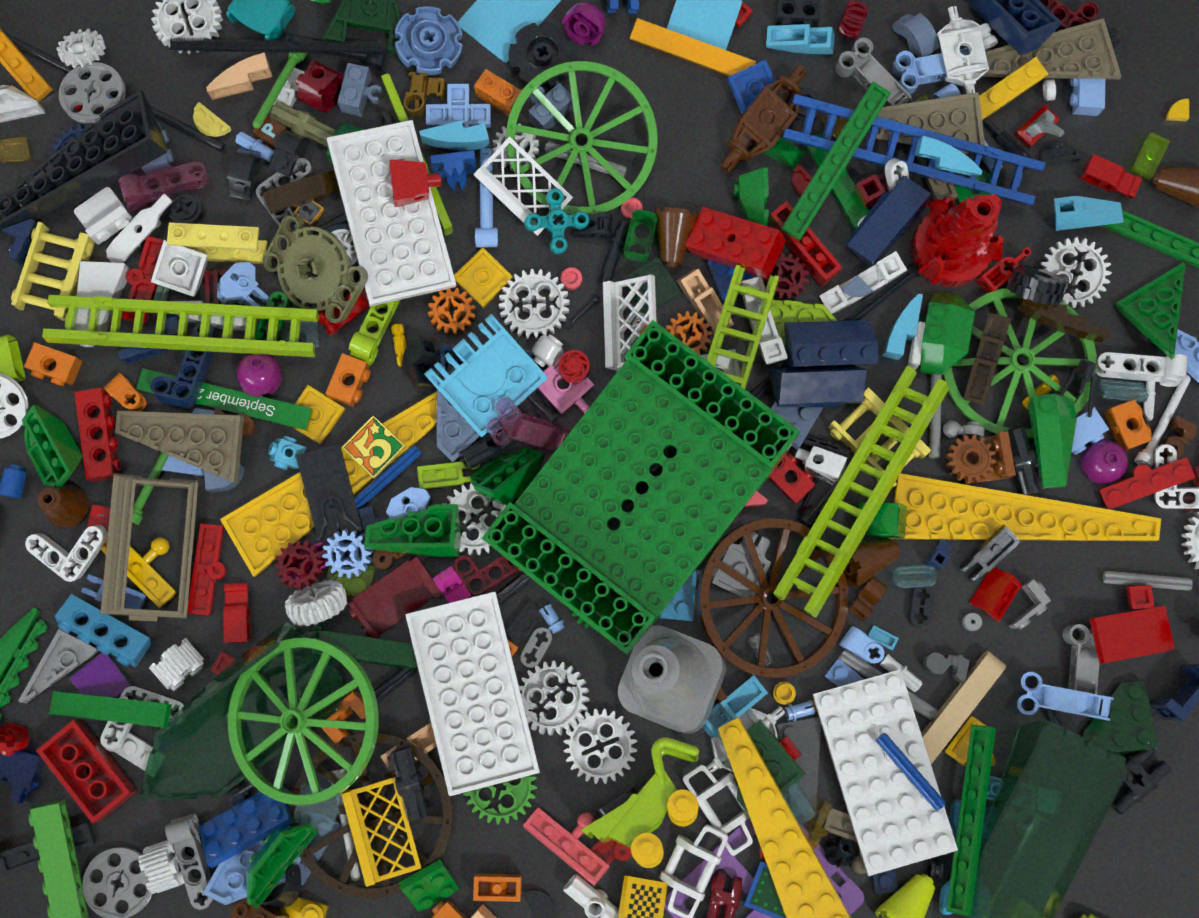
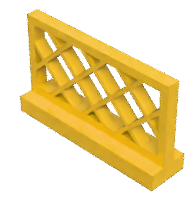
M396 777L353 790H347L341 794L366 887L374 885L376 882L421 869L410 824L406 817L403 799L399 796L396 789ZM393 783L395 794L390 801L379 793L384 785ZM379 787L377 793L371 790ZM367 791L375 795L369 807L359 803L358 793ZM396 796H397L399 805L396 804V803H394V800H395ZM377 797L389 803L383 816L371 810ZM391 805L401 810L402 815L398 823L385 817ZM361 808L366 810L364 816L362 814ZM368 812L381 818L375 830L365 825L364 820ZM383 820L395 826L389 838L377 832ZM402 820L404 821L405 828L400 825ZM398 828L407 832L408 839L404 846L391 840ZM367 831L373 833L372 836L370 837V839H369V836H368ZM375 835L387 841L381 853L371 848L370 843ZM389 843L402 849L395 861L383 855ZM408 843H410L411 850L406 848ZM404 851L413 855L415 865L405 867L398 863ZM373 854L379 856L376 862ZM381 858L393 864L389 873L379 875L377 865ZM395 866L401 868L399 870L393 871Z

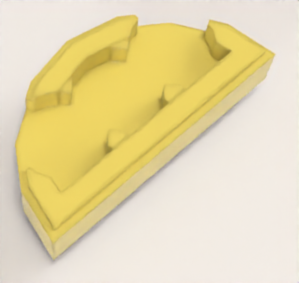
M200 102L196 104L193 119L195 126L201 133L207 136L218 137L231 131L229 125Z

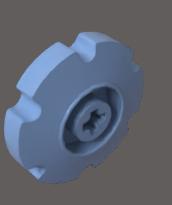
M436 7L416 8L415 15L406 13L399 20L395 29V38L399 39V41L395 42V50L399 59L406 67L416 66L417 73L419 74L420 72L427 75L441 74L442 67L452 68L462 52L463 45L458 42L462 39V31L458 22L450 14L442 16L440 14L441 9Z

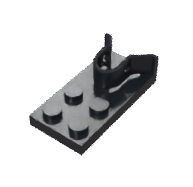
M336 444L297 454L296 458L316 530L317 542L325 541L330 536L334 537L336 531L342 534L346 528L349 534L354 529L357 532L363 531L341 445Z

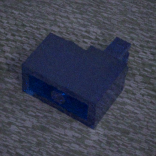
M22 749L15 751V754L12 756L0 754V780L10 783V788L13 789L11 802L24 803L27 793H31L33 788L38 787L45 764L38 753Z

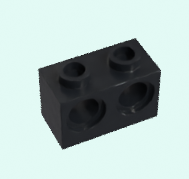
M776 0L775 26L810 24L811 28H817L820 20L821 0ZM783 10H788L791 14H785ZM805 11H808V12H810L812 15H811V16H808V15H806L804 12H805Z

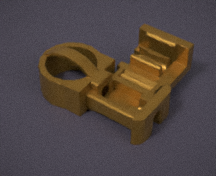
M416 72L408 74L411 80L410 92H406L403 102L410 116L417 117L426 111V95L436 94L437 97L444 101L447 84L445 78H428L426 73L421 72L420 75H417ZM415 100L414 110L408 108L409 103Z

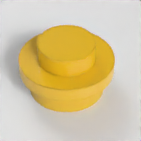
M780 682L773 689V697L780 704H789L796 696L795 688L788 682Z

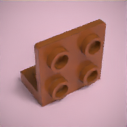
M1008 431L999 432L992 437H984L983 444L991 443L989 451H995L996 453L991 456V459L996 460V463L990 465L994 471L987 473L988 478L984 480L980 478L978 483L1009 479L1015 476ZM967 454V461L970 464H974L973 456Z

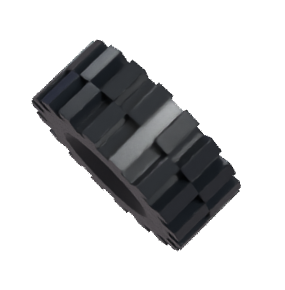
M1016 265L1013 268L1007 289L1011 293H1015L1016 296L1032 300V302H1040L1045 305L1046 303L1049 305H1059L1062 303L1069 281L1063 278V276L1057 275L1055 272H1049L1046 269H1039V267H1031L1029 265Z

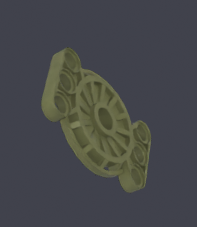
M286 216L283 219L263 258V265L267 271L278 272L281 288L293 304L301 309L325 310L327 319L332 323L343 322L347 319L368 280V273L364 267H350L347 252L341 241L333 233L319 227H305L303 219L299 216ZM291 220H295L297 224L294 232L290 229ZM310 230L318 231L319 234L313 235ZM282 238H285L287 241L285 250L280 245ZM273 256H275L278 261L276 268H274L271 264V258ZM355 270L360 273L359 282H355L353 279ZM345 289L350 291V299L348 301L343 297ZM293 295L302 300V302L298 301ZM310 303H317V307L315 308L310 307L308 305ZM335 307H338L340 310V317L338 319L333 314Z

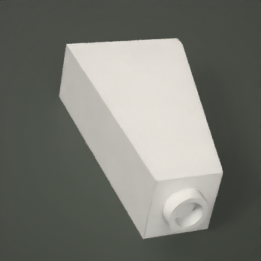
M80 261L77 296H100L120 299L127 283L126 274L130 268L125 263ZM78 309L75 330L88 331L91 309ZM100 310L97 331L107 332L112 320L113 311ZM80 344V346H83V347H94V345H82V344Z

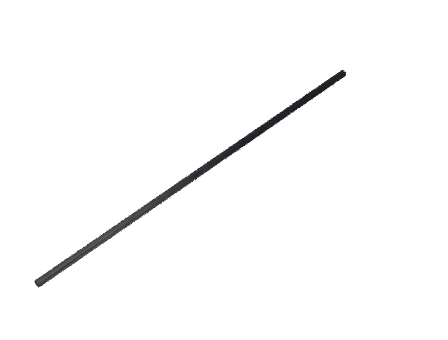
M915 263L908 265L906 272L879 288L839 321H854L863 318L917 275L919 267ZM770 376L749 393L760 400L773 389ZM677 449L673 453H671L667 458H673L674 456H676ZM660 464L656 465L650 470V474L659 476L663 471ZM639 482L636 485V492L639 494L643 493L649 488L646 482ZM625 500L622 503V508H624L632 500ZM521 572L497 591L496 595L499 606L533 579L524 572ZM400 668L374 689L377 703L419 670Z

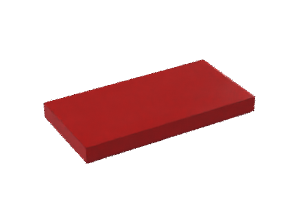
M1165 606L1090 619L1099 664L1175 650Z

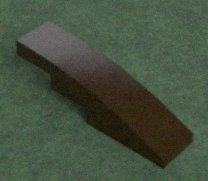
M331 170L276 187L262 194L272 215L290 207L294 209L312 201L319 202L339 194L340 190L335 170Z
M1026 299L1017 304V310L1056 331L1096 342H1103L1109 337V328L1088 326V317L1066 314L1067 305H1049L1048 303L1045 305Z
M989 313L963 400L985 405L1012 318Z

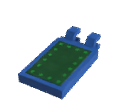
M760 861L743 905L772 918H786L768 865Z

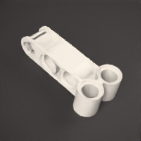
M1106 352L1101 354L1097 360V374L1100 377L1160 382L1162 386L1175 387L1179 386L1181 381L1186 379L1187 356L1175 354L1171 360L1168 356L1159 357ZM1123 363H1129L1133 370L1125 369ZM1146 365L1153 366L1155 372L1148 371Z

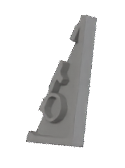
M58 629L18 701L25 704L98 653L99 650L93 645L86 644L77 637Z

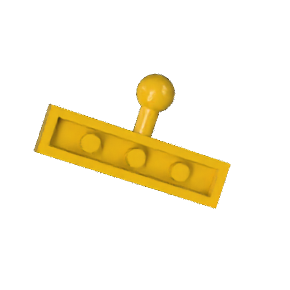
M158 537L152 541L151 549L143 557L130 545L127 576L162 609L178 592L149 564L157 555H164L169 550V542L165 538ZM107 540L100 549L105 554L107 549Z

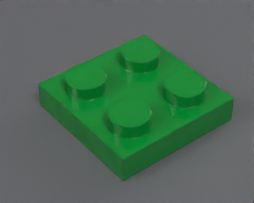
M441 859L399 882L401 890L418 912L430 908L436 902L451 896L460 889L457 881Z

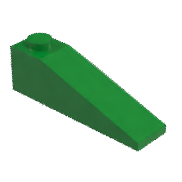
M761 168L739 175L737 183L733 184V195L737 196V204L743 219L767 226L769 210L764 208V205H766L767 196H769L768 168Z
M1058 394L1032 396L1028 404V411L1042 489L1065 487L1077 422L1073 399Z
M435 504L419 512L412 511L403 517L390 518L366 526L364 548L428 556H459L461 532L458 505Z

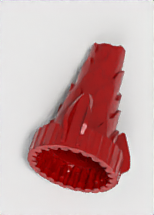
M976 195L973 198L969 196L957 206H955V198L952 196H945L943 200H934L928 204L930 212L923 218L913 233L911 255L913 256V263L919 267L918 273L927 278L931 284L952 288L964 286L980 276L991 261H1001L1003 250L1001 246L1004 245V238L1001 235L993 236L998 223L997 218L1001 211V199L997 195Z

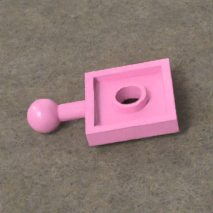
M560 357L553 366H549L543 371L548 376V379L538 387V390L561 415L574 404L585 414L590 406L582 397L594 387V384L586 377L581 383H570L567 389H560L557 386V382L562 379L559 372Z

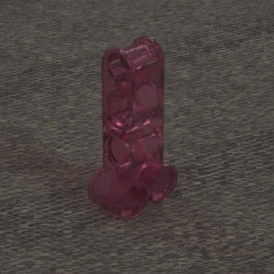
M195 161L140 177L135 174H128L120 177L118 183L130 211H137L145 208L148 202L158 200L163 194L169 197L180 191H191L205 186L208 182V175L205 166L201 162ZM174 178L181 179L178 183H171ZM159 184L157 189H150L151 185Z
M503 398L497 402L495 409L499 417L493 418L487 424V432L498 445H505L513 438L553 451L558 449L572 431V429L564 425L522 413L510 398ZM512 409L508 414H505L507 410ZM503 429L500 433L496 434L498 430Z

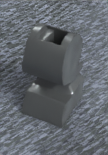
M934 652L927 654L923 658L922 664L926 671L936 675L943 674L949 666H952L953 672L951 676L954 680L964 683L970 660L965 659L962 655L943 656L940 653Z

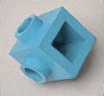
M284 436L283 439H276L275 442L270 444L268 454H270L269 460L275 462V467L287 470L288 467L299 469L296 455L305 453L306 447L296 444V439Z

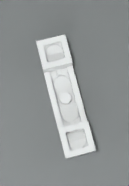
M895 251L858 276L874 292L906 272L907 269ZM855 277L820 295L822 302L831 314L866 297H852L842 291Z
M762 277L742 281L740 285L757 288L762 292L766 291ZM742 294L746 310L759 314L763 300ZM769 311L758 347L766 365L787 359V354L782 339L778 336L771 311ZM749 319L753 331L756 321Z

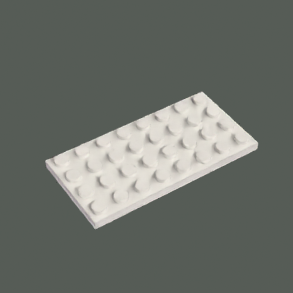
M413 120L328 137L327 143L358 263L368 273L365 290L369 306L456 287L431 188L429 187V199L394 207L389 161L423 162Z
M496 592L405 614L449 796L540 773Z
M901 669L812 694L867 875L871 876L957 851L958 848L945 807L938 811L935 810L876 742L879 735L886 733L940 795Z

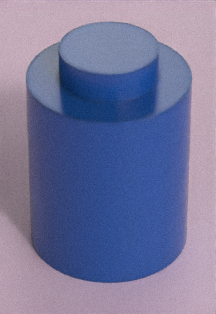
M9 465V468L3 469L0 496L22 499L27 472L23 471V467Z

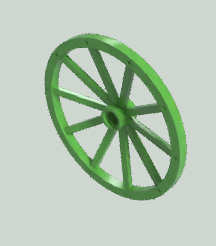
M588 61L559 64L545 70L532 79L524 87L513 104L506 131V139L510 136L514 141L516 131L569 142L535 159L540 165L572 149L557 180L561 186L578 153H580L589 207L566 205L562 210L567 215H573L579 211L587 214L604 213L629 200L641 188L650 174L658 144L654 114L641 90L632 80L616 69ZM576 71L593 72L609 78L584 128L582 127L575 76ZM564 73H568L576 129L538 90V87L544 82ZM616 81L633 96L639 107L590 132L608 93ZM532 93L570 135L516 124L524 103ZM643 113L648 132V147L593 139L628 119ZM584 135L587 139V144L579 146L575 141L576 136ZM509 143L506 146L508 158L517 159L516 149ZM592 146L646 154L643 167L632 185ZM586 152L603 166L626 191L611 201L595 205ZM510 161L514 174H517V161ZM529 162L521 166L519 163L520 174H525L524 172L532 169V164ZM520 177V184L525 190H533V184L527 177ZM536 192V200L542 205H549L546 201V196L541 192ZM552 195V198L555 200L557 196Z
M1005 288L985 294L973 301L969 306L976 311L993 302L998 315L1008 317L1001 299L1023 297H1018L1015 293H1011L1010 290ZM1067 305L1066 314L1078 315ZM1029 318L1022 348L1010 324L1007 336L1013 350L1003 345L1002 353L1008 357H1000L998 365L1008 364V367L994 376L991 386L1009 373H1014L996 424L977 414L968 405L970 401L963 400L956 386L952 367L942 376L943 380L948 384V394L952 402L963 416L970 422L981 423L980 426L985 428L984 431L996 435L999 432L1011 429L1003 427L1021 374L1029 400H1031L1032 396H1036L1030 372L1059 394L1062 387L1035 365L1078 366L1081 360H1089L1097 364L1094 341L1080 338L1085 352V359L1035 357L1037 353L1065 333L1057 331L1029 350L1036 321ZM973 326L972 334L981 339L983 332ZM1017 356H1022L1025 359V366L1018 364ZM975 358L961 359L954 366H973ZM1090 382L1086 383L1083 393H1080L1078 398H1075L1068 391L1063 395L1073 399L1076 415L1082 410L1089 399ZM1032 428L1026 429L1028 438H1033Z
M293 638L269 646L246 666L231 696L228 712V733L231 749L241 771L251 784L263 794L286 804H315L329 800L344 792L360 777L374 751L378 735L379 714L377 700L367 674L349 653L339 646L321 639ZM306 647L323 651L298 704L292 649ZM284 652L289 707L258 672L270 659ZM330 656H333L348 669L354 680L306 709ZM252 679L255 680L283 713L281 716L242 712L244 697ZM359 687L365 707L366 723L312 718V715ZM295 717L298 719L297 726L295 724ZM241 719L280 723L281 728L247 754L242 737ZM311 726L365 730L363 744L354 764H351L310 729ZM287 733L273 785L257 771L251 761ZM304 735L348 771L337 783L323 791L320 790ZM295 738L312 794H295L281 789Z

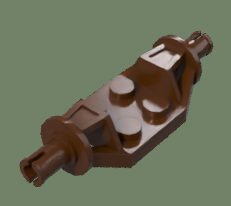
M797 64L788 78L779 75L776 81L763 87L737 120L731 139L726 143L730 153L719 165L722 169L725 167V172L731 173L740 159L749 162L752 157L771 149L782 136L784 130L789 127L798 115V106L792 104V99L795 94L801 95L797 85L808 73L806 69L802 71L804 68L802 65ZM788 95H790L791 97L787 104L785 100L787 99ZM751 145H754L750 151H747Z

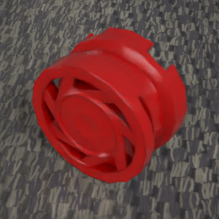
M571 350L562 355L559 361V372L563 380L568 383L577 384L584 381L589 374L590 363L584 353L578 350Z

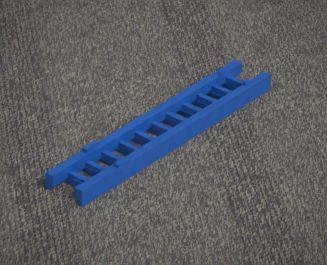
M795 94L792 104L808 108L802 131L798 132L786 128L782 139L829 151L834 144V141H831L837 117L849 120L854 110ZM816 111L828 114L822 138L810 135ZM876 117L869 128L864 148H857L851 157L885 167L889 160L894 159L893 154L899 134L912 137L906 161L901 160L906 163L909 174L986 195L995 194L1001 199L1027 206L1034 204L1036 196L1017 192V187L1020 186L1023 175L1022 170L1027 168L1042 172L1045 167V162L881 117ZM879 128L891 131L885 155L872 152ZM922 136L930 137L949 144L959 151L974 154L973 161L978 167L982 156L994 159L989 182L977 181L974 176L968 175V178L955 175L954 172L934 169V159H928L927 166L913 163L918 138ZM1002 162L1015 165L1009 189L996 186Z

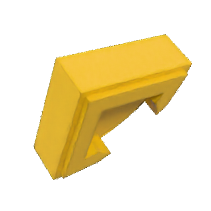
M1182 99L1173 104L1167 112L1165 120L1187 121L1189 119V99Z

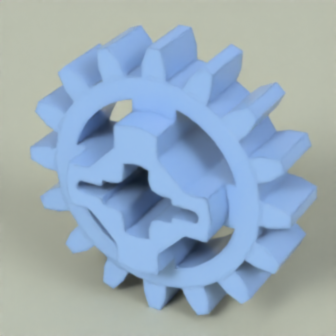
M347 528L343 530L342 534L336 531L334 537L330 536L327 539L330 544L323 546V549L327 550V552L322 557L328 558L325 566L331 565L333 567L331 573L337 570L340 578L346 573L347 578L350 579L353 576V572L356 576H359L361 570L365 571L368 568L365 563L372 561V558L368 557V555L373 550L364 548L363 538L365 535L362 534L358 537L356 535L357 530L355 529L351 534H349ZM359 547L361 549L362 556L359 554ZM347 550L351 552L348 557L345 556Z

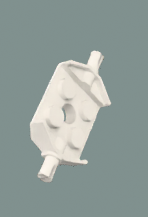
M951 6L948 8L950 23L936 34L937 38L939 37L947 74L945 81L964 86L967 94L975 93L974 85L976 81L989 71L980 26L972 20L959 18L957 6ZM960 46H966L969 49V55L961 54Z
M778 706L777 709L767 715L750 708L740 716V719L746 730L761 719L778 739L775 723L776 720L786 713L782 710L781 706ZM719 733L715 737L710 738L714 759L706 768L711 774L718 768H724L733 772Z

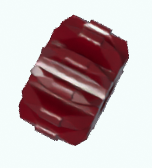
M858 0L848 1L839 22V33L847 37L856 38L866 21L868 6Z

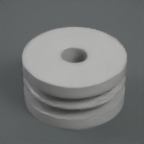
M969 613L963 617L962 625L968 631H976L981 627L982 619L976 613Z

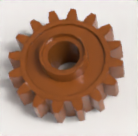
M967 435L961 437V440L956 439L953 441L954 445L948 447L951 453L945 455V458L949 459L946 467H951L952 469L950 474H956L958 481L965 479L966 484L970 483L972 479L974 483H978L980 478L983 480L988 478L987 473L994 471L990 465L996 463V460L991 459V456L996 454L995 451H989L991 443L983 444L985 438L982 437L976 440V435H972L970 439ZM967 454L973 456L974 464H970L967 461Z

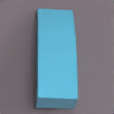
M810 24L768 26L766 47L793 53L833 54L835 34L832 27L811 28Z
M457 121L419 131L422 143L433 147L449 150H476L490 147L485 123L463 128L462 121Z
M926 136L918 138L914 156L934 159V169L974 177L982 175V170L974 161L951 145Z
M918 294L896 319L886 339L882 357L899 360L903 356L906 340L911 341L916 336L923 294Z
M754 675L728 694L727 699L712 707L703 729L710 738L715 737L719 734L718 728L743 715L768 692Z

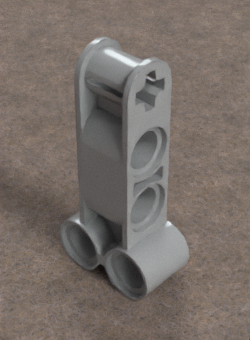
M859 38L851 51H845L840 55L835 66L836 73L840 77L845 78L852 75L866 90L874 81L891 92L883 107L913 102L911 95L871 55L873 43L868 38ZM858 49H863L866 53H860ZM842 62H848L851 67L844 66Z
M1081 624L1069 625L1065 627L1062 633L1064 641L1072 645L1068 689L1097 694L1099 660L1092 628L1088 630L1086 626ZM1074 629H1077L1080 634L1077 641L1072 636Z
M192 813L171 820V824L165 826V832L169 844L174 846L190 903L195 909L202 910L207 908L213 901L209 897L206 900L204 897H199L200 893L204 895L203 892L212 877L199 836V820L197 815ZM185 847H192L195 855L188 856L185 853ZM191 870H199L202 877L198 879L193 877Z

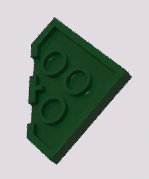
M1145 680L1121 683L1111 696L1114 700H1111L1108 716L1110 721L1094 718L1083 732L1087 757L1158 749Z
M761 719L747 729L782 793L805 775L802 768ZM738 785L737 801L748 813Z

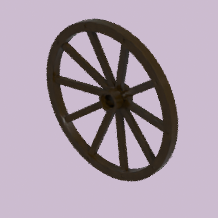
M365 732L343 737L338 744L333 742L330 746L338 751L353 745L357 758L361 749L360 743H363ZM378 732L376 742L396 746L395 750L412 746L414 757L430 772V775L423 779L424 786L435 780L440 792L443 817L428 815L422 819L415 820L442 825L437 845L428 859L416 848L422 866L421 869L413 873L415 874L438 861L448 844L453 824L452 796L448 794L442 770L426 751L401 736ZM321 750L311 759L314 771L317 770L331 783L335 784L340 779L321 764L329 757V755ZM393 758L383 780L392 778L394 774ZM366 767L360 775L363 786L371 784ZM305 768L293 791L295 794H304L309 782ZM389 784L382 787L379 793L381 796H385ZM365 791L366 801L357 794L359 803L369 807L374 795ZM397 796L394 800V803L398 802ZM377 797L372 807L377 808L379 814L383 816L389 803L383 802L382 799ZM290 804V812L293 819L290 827L302 825L301 812L346 814L345 807ZM361 808L362 814L364 816L366 810ZM389 810L385 817L400 819L402 814L401 811ZM368 813L364 822L367 827L371 828L373 826V830H375L381 818H373ZM385 820L381 823L392 834L395 826ZM349 823L310 848L307 846L300 855L307 868L320 881L341 893L361 898H378L402 892L399 885L400 881L391 884L390 878L382 881L383 886L366 887L348 883L347 880L358 858L355 846L340 879L328 872L313 855L315 852L351 831ZM381 827L377 830L380 834H382ZM397 829L393 837L404 846L407 838ZM375 835L377 852L381 853L384 848L383 839ZM408 843L406 847L409 850H411L410 843ZM381 858L379 865L381 875L389 873L387 861Z

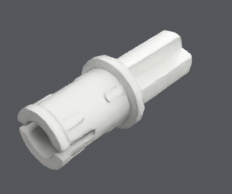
M887 654L880 663V666L888 672L901 669L905 685L913 692H916L922 686V681L907 670L906 665L902 666L890 654Z

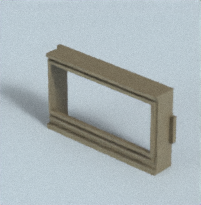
M113 475L101 614L127 615L129 620L157 622L158 617L187 618L198 491L197 480L174 478L158 480L146 479L137 475ZM135 485L188 489L178 611L124 609Z

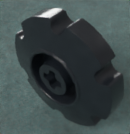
M545 22L543 27H538L536 23L523 27L515 35L517 43L510 44L509 47L512 72H519L518 80L525 86L537 75L551 67L577 61V49L574 40H567V31L561 26L550 22ZM568 73L553 77L540 86L548 85L550 89H553L558 83L562 85L569 79Z

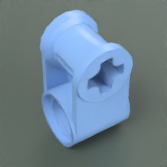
M854 626L850 627L839 643L845 650L850 651L866 663H878L884 658L883 647ZM875 648V654L878 656L877 658L873 657L870 659L868 649L872 650Z

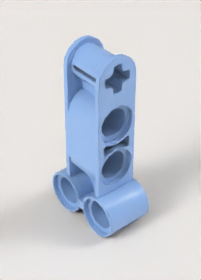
M968 48L959 49L961 54L969 55ZM902 51L896 56L891 67L893 74L901 77L898 83L910 95L915 92L918 85L942 81L947 77L942 53L915 58L911 52ZM899 62H904L907 67L902 66ZM904 81L910 82L912 86L906 85Z
M1027 672L1021 678V685L1027 691V694L1022 695L1018 699L1017 707L1025 715H1034L1042 707L1110 721L1108 716L1111 700H1114L1112 697L1045 685L1043 678L1035 672ZM1031 676L1037 677L1039 682L1038 686L1034 689H1030L1026 684L1027 679ZM1031 698L1034 701L1035 707L1032 711H1026L1023 708L1025 699ZM1101 700H1103L1101 715H1099Z

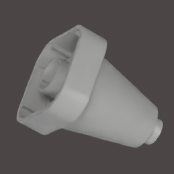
M652 626L632 650L618 686V697L622 706L633 714L680 733H694L700 730L708 720L726 673V663L719 651L712 645L664 626Z

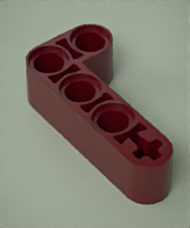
M1039 0L1050 12L1060 19L1061 25L1055 32L1092 22L1099 13L1098 6L1091 1L1084 2L1074 13L1058 0Z
M460 556L454 562V569L470 594L474 596L483 595L521 571L518 567L510 566L508 559L504 556L496 559L481 570L477 568L474 561L468 556ZM462 561L470 562V570L467 572L459 571V564ZM497 567L501 569L502 575L500 578L492 579L489 573L492 568ZM476 579L481 580L483 583L482 589L472 591L470 587L471 582Z

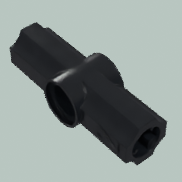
M515 421L497 432L486 433L482 440L460 451L459 457L465 468L470 470L488 459L499 458L503 451L525 440L526 435L522 426ZM490 444H495V445H497V446H496V447H490V446H488V445H490Z
M1025 426L1006 430L1005 432L1008 431L1015 473L1017 474L1022 494L1027 495L1041 491L1042 485L1036 468L1038 461L1034 450L1030 447Z
M412 746L392 751L397 774L395 778L396 789L399 796L403 799L407 820L415 821L427 817L428 811L423 794L424 780L421 772L417 769Z

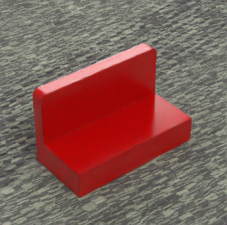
M994 567L983 579L970 600V604L985 611L991 619L999 622L1022 584L1014 575Z

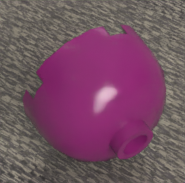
M579 2L570 7L562 20L567 36L579 45H583V42L590 43L589 46L597 44L606 27L603 12L597 6L588 2Z
M248 354L239 362L237 380L242 391L249 396L263 397L262 394H272L280 387L282 382L281 367L271 355Z
M1100 440L1090 444L1083 451L1080 459L1082 471H1085L1090 481L1097 484H1109L1118 480L1126 472L1128 466V456L1125 450L1118 443L1111 440Z

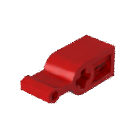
M1095 154L1087 160L1079 178L1105 191L1118 192L1129 199L1135 198L1142 178L1125 172V169L1120 165Z
M1026 247L1017 254L1015 259L1012 257L1003 258L983 274L976 283L986 294L994 292L1011 278L1013 268L1016 265L1019 266L1018 262L1025 260L1032 251L1029 247Z
M248 583L224 584V643L251 642Z

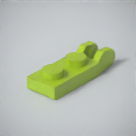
M462 462L417 467L420 489L450 487L471 483L470 476L463 477V470L469 469L465 468ZM480 464L470 470L480 468Z

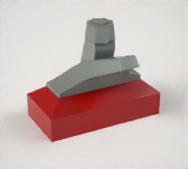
M1045 104L1015 132L1014 136L1030 149L1046 133L1061 137L1064 134V130L1055 125L1060 118Z

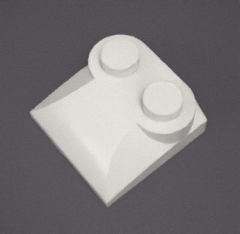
M164 240L151 282L195 297L206 269L208 254L185 246L167 245V240Z

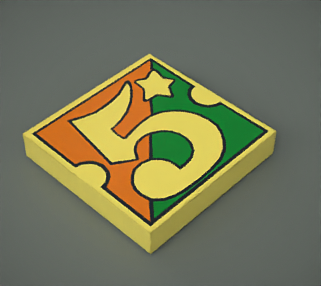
M372 416L342 448L375 479L400 454L405 445Z

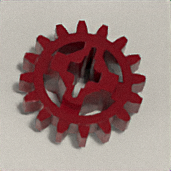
M781 253L774 267L776 276H779L775 294H778V300H781L783 296L790 300L791 295L797 298L799 291L804 292V285H807L809 282L807 278H804L809 274V271L803 270L806 263L799 264L800 257L794 260L792 259V253L788 257ZM782 274H783L784 276H787V275H788L789 278H788V279H787L786 277H785V278H782L781 276H782ZM799 274V282L796 285L795 277ZM762 278L763 283H767L768 285L769 280Z
M297 540L296 546L289 542V549L281 548L280 550L283 555L276 556V559L280 561L279 564L274 565L276 569L280 570L276 573V576L282 578L281 583L284 585L288 584V587L291 589L297 586L299 590H303L304 585L311 588V581L319 582L316 576L324 574L320 567L324 566L325 562L319 560L323 554L317 552L319 548L315 545L311 546V543L305 541L303 545L300 540ZM299 551H306L310 554L301 555ZM298 575L300 579H293L290 576Z

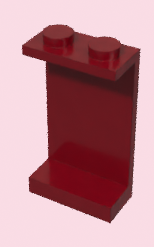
M414 555L349 600L348 604L350 607L348 611L355 620L359 618L363 626H361V629L366 637L372 636V638L378 639V635L406 617L405 614L413 612L431 598H437L443 593L437 587L417 555Z

